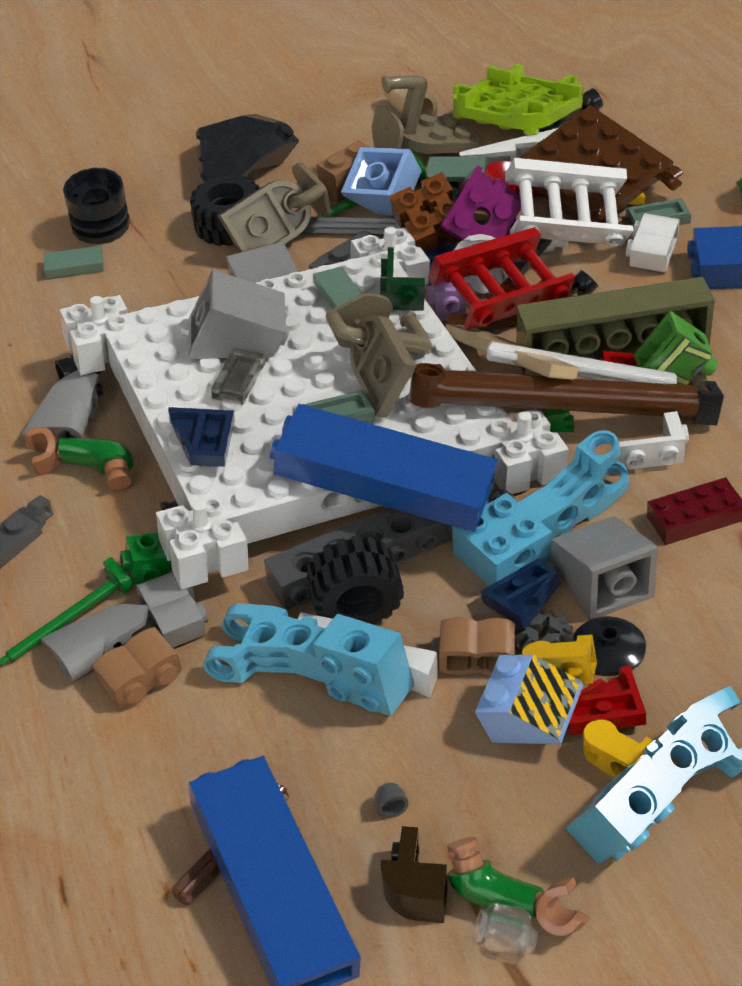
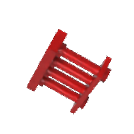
M535 227L437 255L434 257L428 279L433 286L452 283L468 304L470 310L464 324L467 330L478 326H487L491 322L516 315L517 305L567 298L576 277L573 273L557 278L552 274L536 254V248L542 235ZM526 260L543 282L531 286L514 262ZM502 268L519 290L506 293L489 270ZM477 275L493 298L481 301L464 280V277Z

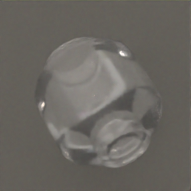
M492 903L486 911H479L473 932V943L478 944L479 952L482 956L516 965L523 959L525 953L532 954L534 952L538 938V929L531 927L532 921L529 912L500 903Z

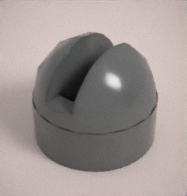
M385 783L375 793V805L379 815L384 818L397 817L408 808L409 802L406 794L398 784Z

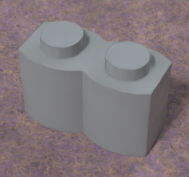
M173 572L136 585L140 604L148 606V621L172 648L206 635L204 623L208 622V616L201 602L195 603L193 599L195 594L192 587L180 589Z

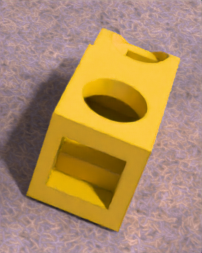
M593 635L577 636V640L574 642L550 643L547 641H537L528 644L522 650V655H535L581 680L582 684H593L597 666Z
M595 720L587 724L584 729L583 755L588 762L598 767V769L612 777H616L627 766L632 765L644 755L642 751L653 740L646 736L639 743L618 732L616 726L610 721Z

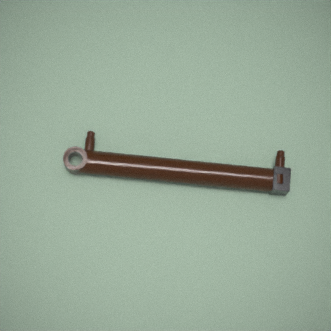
M419 363L416 364L411 377L408 400L410 403L423 408H435L440 406L441 403L661 417H664V413L677 411L679 418H692L695 424L717 425L724 395L715 381L691 380L688 385L586 378L569 380L539 375L445 370L441 364Z

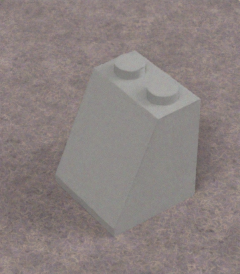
M212 269L189 316L188 357L193 359L273 357L279 345L283 346L286 343L289 334V327H286L288 307H285V294Z
M615 516L594 522L591 525L569 533H563L551 539V564L554 569L559 571V576L589 620L602 617L654 597L658 548L652 541Z

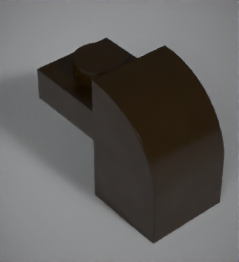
M402 826L400 842H393L391 860H381L383 892L386 901L396 913L407 919L444 923L448 894L447 864L419 863L420 844L418 827Z

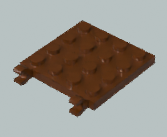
M591 105L519 157L523 159L626 169L627 180L618 193L615 194L617 212L659 180L673 191L682 185V182L677 178L683 174V171L679 167L673 166L674 161ZM531 186V188L548 199V190L546 188ZM560 189L562 210L578 221L575 192L573 190ZM587 192L591 222L606 223L603 195L596 192ZM618 215V224H620L623 219Z

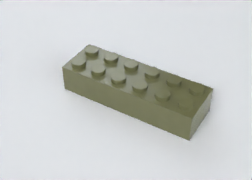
M696 277L517 305L516 343L528 348L601 360L603 351L635 354L671 311L703 332L710 344L715 299L704 278ZM521 367L524 375L543 376L539 373Z

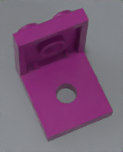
M477 165L458 187L461 192L440 228L461 241L468 236L477 234L489 235L494 238L505 236L521 210L520 195L507 188L508 183L500 178L495 180L482 172L483 167ZM482 209L488 214L487 224L480 225L474 220L475 210Z

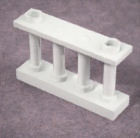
M514 158L505 172V182L519 186L522 215H519L510 229V234L535 227L542 235L541 239L606 244L609 247L622 246L634 231L631 225L618 224L615 194L618 193L627 180L626 169ZM531 186L544 187L548 190L550 218L534 217ZM560 189L573 190L575 192L578 221L562 218ZM587 192H596L603 195L606 223L591 222Z

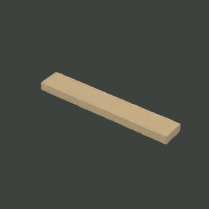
M446 323V329L453 339L484 352L487 351V347L492 341L522 346L476 327L467 330L464 325ZM516 350L514 352L518 354L517 360H512L514 364L549 378L577 379L579 370L577 366L547 355Z

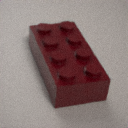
M725 477L647 501V518L664 544L668 545L742 522V499Z

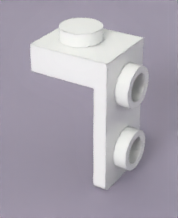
M677 411L664 413L662 437L619 442L621 453L617 461L623 463L627 470L684 463L685 446L689 443L687 425H681Z

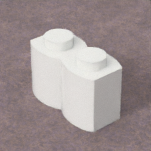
M644 213L641 221L635 222L634 239H629L627 243L626 257H630L629 266L665 273L677 243L680 219Z

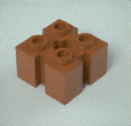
M443 172L421 181L422 188L417 191H413L410 186L389 196L392 214L400 229L406 228L415 240L416 247L427 251L432 248H438V242L446 239L449 244L459 240L440 228L456 201L453 197V189Z

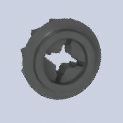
M552 610L548 614H540L538 612L531 623L524 629L517 624L515 625V643L522 652L523 648L528 644L539 641L538 633H541L545 628H548L549 633L542 637L541 641L550 643L573 642V627L567 624L565 616L556 617Z

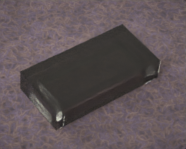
M233 348L211 387L212 399L244 405L265 365V354Z

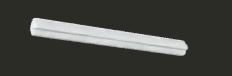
M490 342L486 351L488 361L517 365L512 362V360H517L518 354L514 353L516 350L551 356L579 367L577 376L677 384V375L671 372L499 342Z

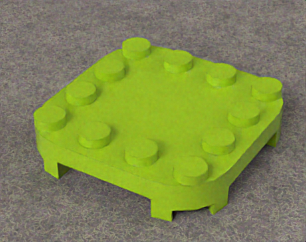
M515 63L514 67L509 70L497 68L495 65L487 67V78L473 86L458 83L453 86L454 118H469L476 120L478 124L491 123L499 125V128L505 130L521 129L527 135L538 134L539 128L551 126L559 119L567 117L571 112L582 108L583 83H578V76L569 74L555 82L524 75V65Z

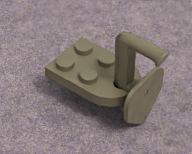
M382 77V87L386 93H390L393 89H408L401 118H398L387 105H379L376 108L372 123L374 148L410 149L418 153L437 154L459 153L479 147L480 142L459 119L454 118L452 114H444L443 116L421 114L428 87L427 80L424 77Z
M303 163L292 166V172L297 183L285 180L270 182L218 215L239 253L279 242L286 244L302 233L307 227L311 216V206L320 216L331 214L328 192L325 185ZM292 208H298L296 211L290 210Z
M363 293L329 310L325 318L338 344L341 347L350 348L352 370L373 406L375 416L387 418L394 405L398 402L407 381L412 377L416 367L409 352L429 354L432 350V343L421 323L416 318L415 312L406 313L400 320V325L406 327L409 333L397 331L389 319L393 310L390 299L383 295Z

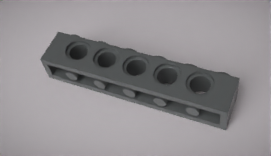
M388 508L264 559L267 583L282 607L288 610L312 600L307 579V567L309 562H313V556L317 552H322L323 547L327 544L333 545L337 543L336 540L344 538V540L351 539L352 536H360V539H364L367 536L373 537L375 542L381 540L386 543L387 547L392 549L396 563L399 564L404 560L452 541V526Z

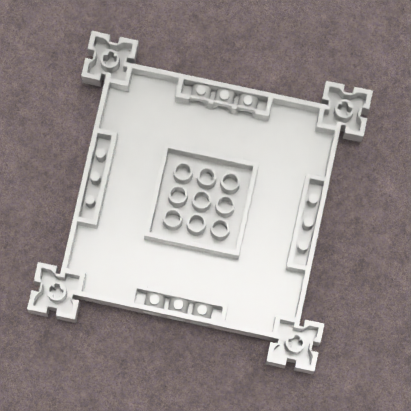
M387 227L384 230L383 239L367 235L363 238L351 240V259L347 261L322 265L318 268L293 272L289 275L256 282V284L283 292L285 294V307H288L286 327H289L288 338L283 346L279 345L273 357L193 359L188 357L189 316L199 296L185 300H176L160 306L147 307L128 313L127 307L120 295L105 298L94 296L90 299L91 308L84 304H75L71 307L59 309L63 339L69 352L73 353V359L80 375L105 370V363L110 364L179 505L156 512L159 542L167 557V561L171 560L172 571L181 590L208 582V574L219 571L223 578L248 571V543L381 506L274 475V459H270V450L274 440L281 438L284 421L287 415H293L298 403L307 404L362 390L351 367L350 348L341 347L338 344L325 318L326 313L332 308L314 285L313 274L342 266L362 294L372 293L380 295V278H387L381 277V259H387L388 247H394L393 277L425 278V290H427V286H429L430 260L420 247L415 246V240L406 228L395 229L394 227ZM425 299L424 311L392 310L389 319L397 331L407 333L409 331L406 327L400 325V320L406 313L415 312L416 318L421 323L432 343V350L429 354L409 352L415 365L419 363L441 364L445 370L477 372ZM411 378L407 381L398 402L392 408L387 418L375 416V420L367 422L498 459L495 483L500 489L507 490L511 494L529 490L530 481L538 480L541 486L548 484L567 467L569 448L557 432H550V423L540 409H531L514 414L513 422L503 407L441 403L440 406L435 408H423L410 403L408 400ZM169 407L234 410L235 422L225 467L190 465L170 424Z

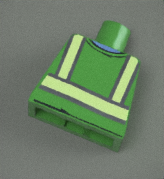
M671 311L634 354L638 367L675 373L677 375V384L688 385L698 372L710 376L717 367V360L712 357L713 352L706 335Z

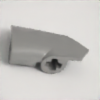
M76 370L55 382L23 430L22 437L24 438L30 429L45 427L52 431L58 443L60 438H83L88 419H95L98 412V396L96 392L99 380L98 375L90 373L81 376L79 371Z
M112 605L54 631L40 640L41 643L54 652L57 662L68 680L74 682L93 671L92 664L99 657L114 648L124 646L132 638V633L143 628L146 624L149 609L147 605Z

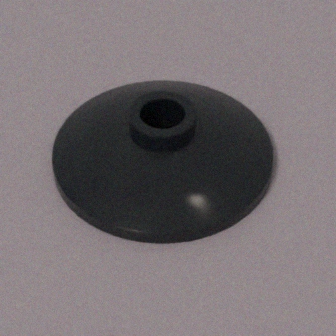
M604 616L591 619L583 623L573 635V642L577 640V636L593 635L597 659L595 674L618 676L619 668L630 665L631 669L634 670L645 657L646 641L644 635L633 623L622 618Z

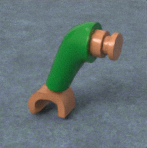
M35 427L28 430L25 434V443L28 448L36 452H44L41 455L32 457V463L39 475L55 470L64 462L97 468L102 475L106 476L107 485L112 490H123L132 483L129 471L134 465L133 457L130 451L119 442L104 439L60 438L58 443L52 431L45 427Z
M476 837L459 839L447 845L448 852L455 855L451 859L453 869L447 875L451 886L462 898L487 908L535 917L541 927L556 936H565L578 931L590 919L589 916L580 910L565 908L559 900L558 896L568 895L577 885L574 876L555 881L544 892L542 887L501 873L493 868L490 860H483L480 851H475L474 849L478 844Z

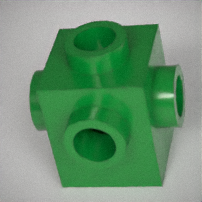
M158 532L126 536L125 550L120 551V566L125 572H128L133 585L141 584L173 572L171 560L167 561V557L159 542Z

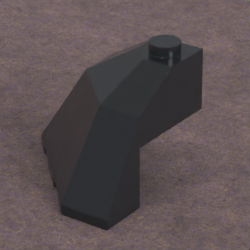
M258 114L242 115L200 127L196 131V138L200 140V145L197 147L198 160L202 162V167L199 170L200 177L204 182L218 176L235 175L236 177H247L251 170L281 165L299 143V140L293 134L294 131L288 124Z

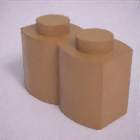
M464 617L441 620L439 669L442 673L469 675L477 672L491 676L499 655H515V622L501 618L475 621Z
M155 627L136 634L124 646L106 652L92 664L97 681L119 708L140 702L150 689L171 683L182 670L178 653Z

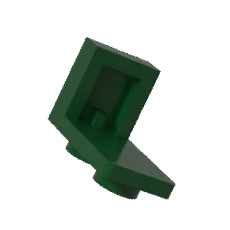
M388 247L387 259H381V277L387 278H380V295L390 299L393 310L424 311L425 278L393 277L394 247Z

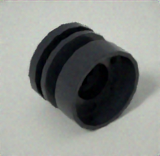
M93 167L73 174L65 182L63 193L73 235L79 240L89 244H103L116 240L128 230L130 217L121 177L115 171Z

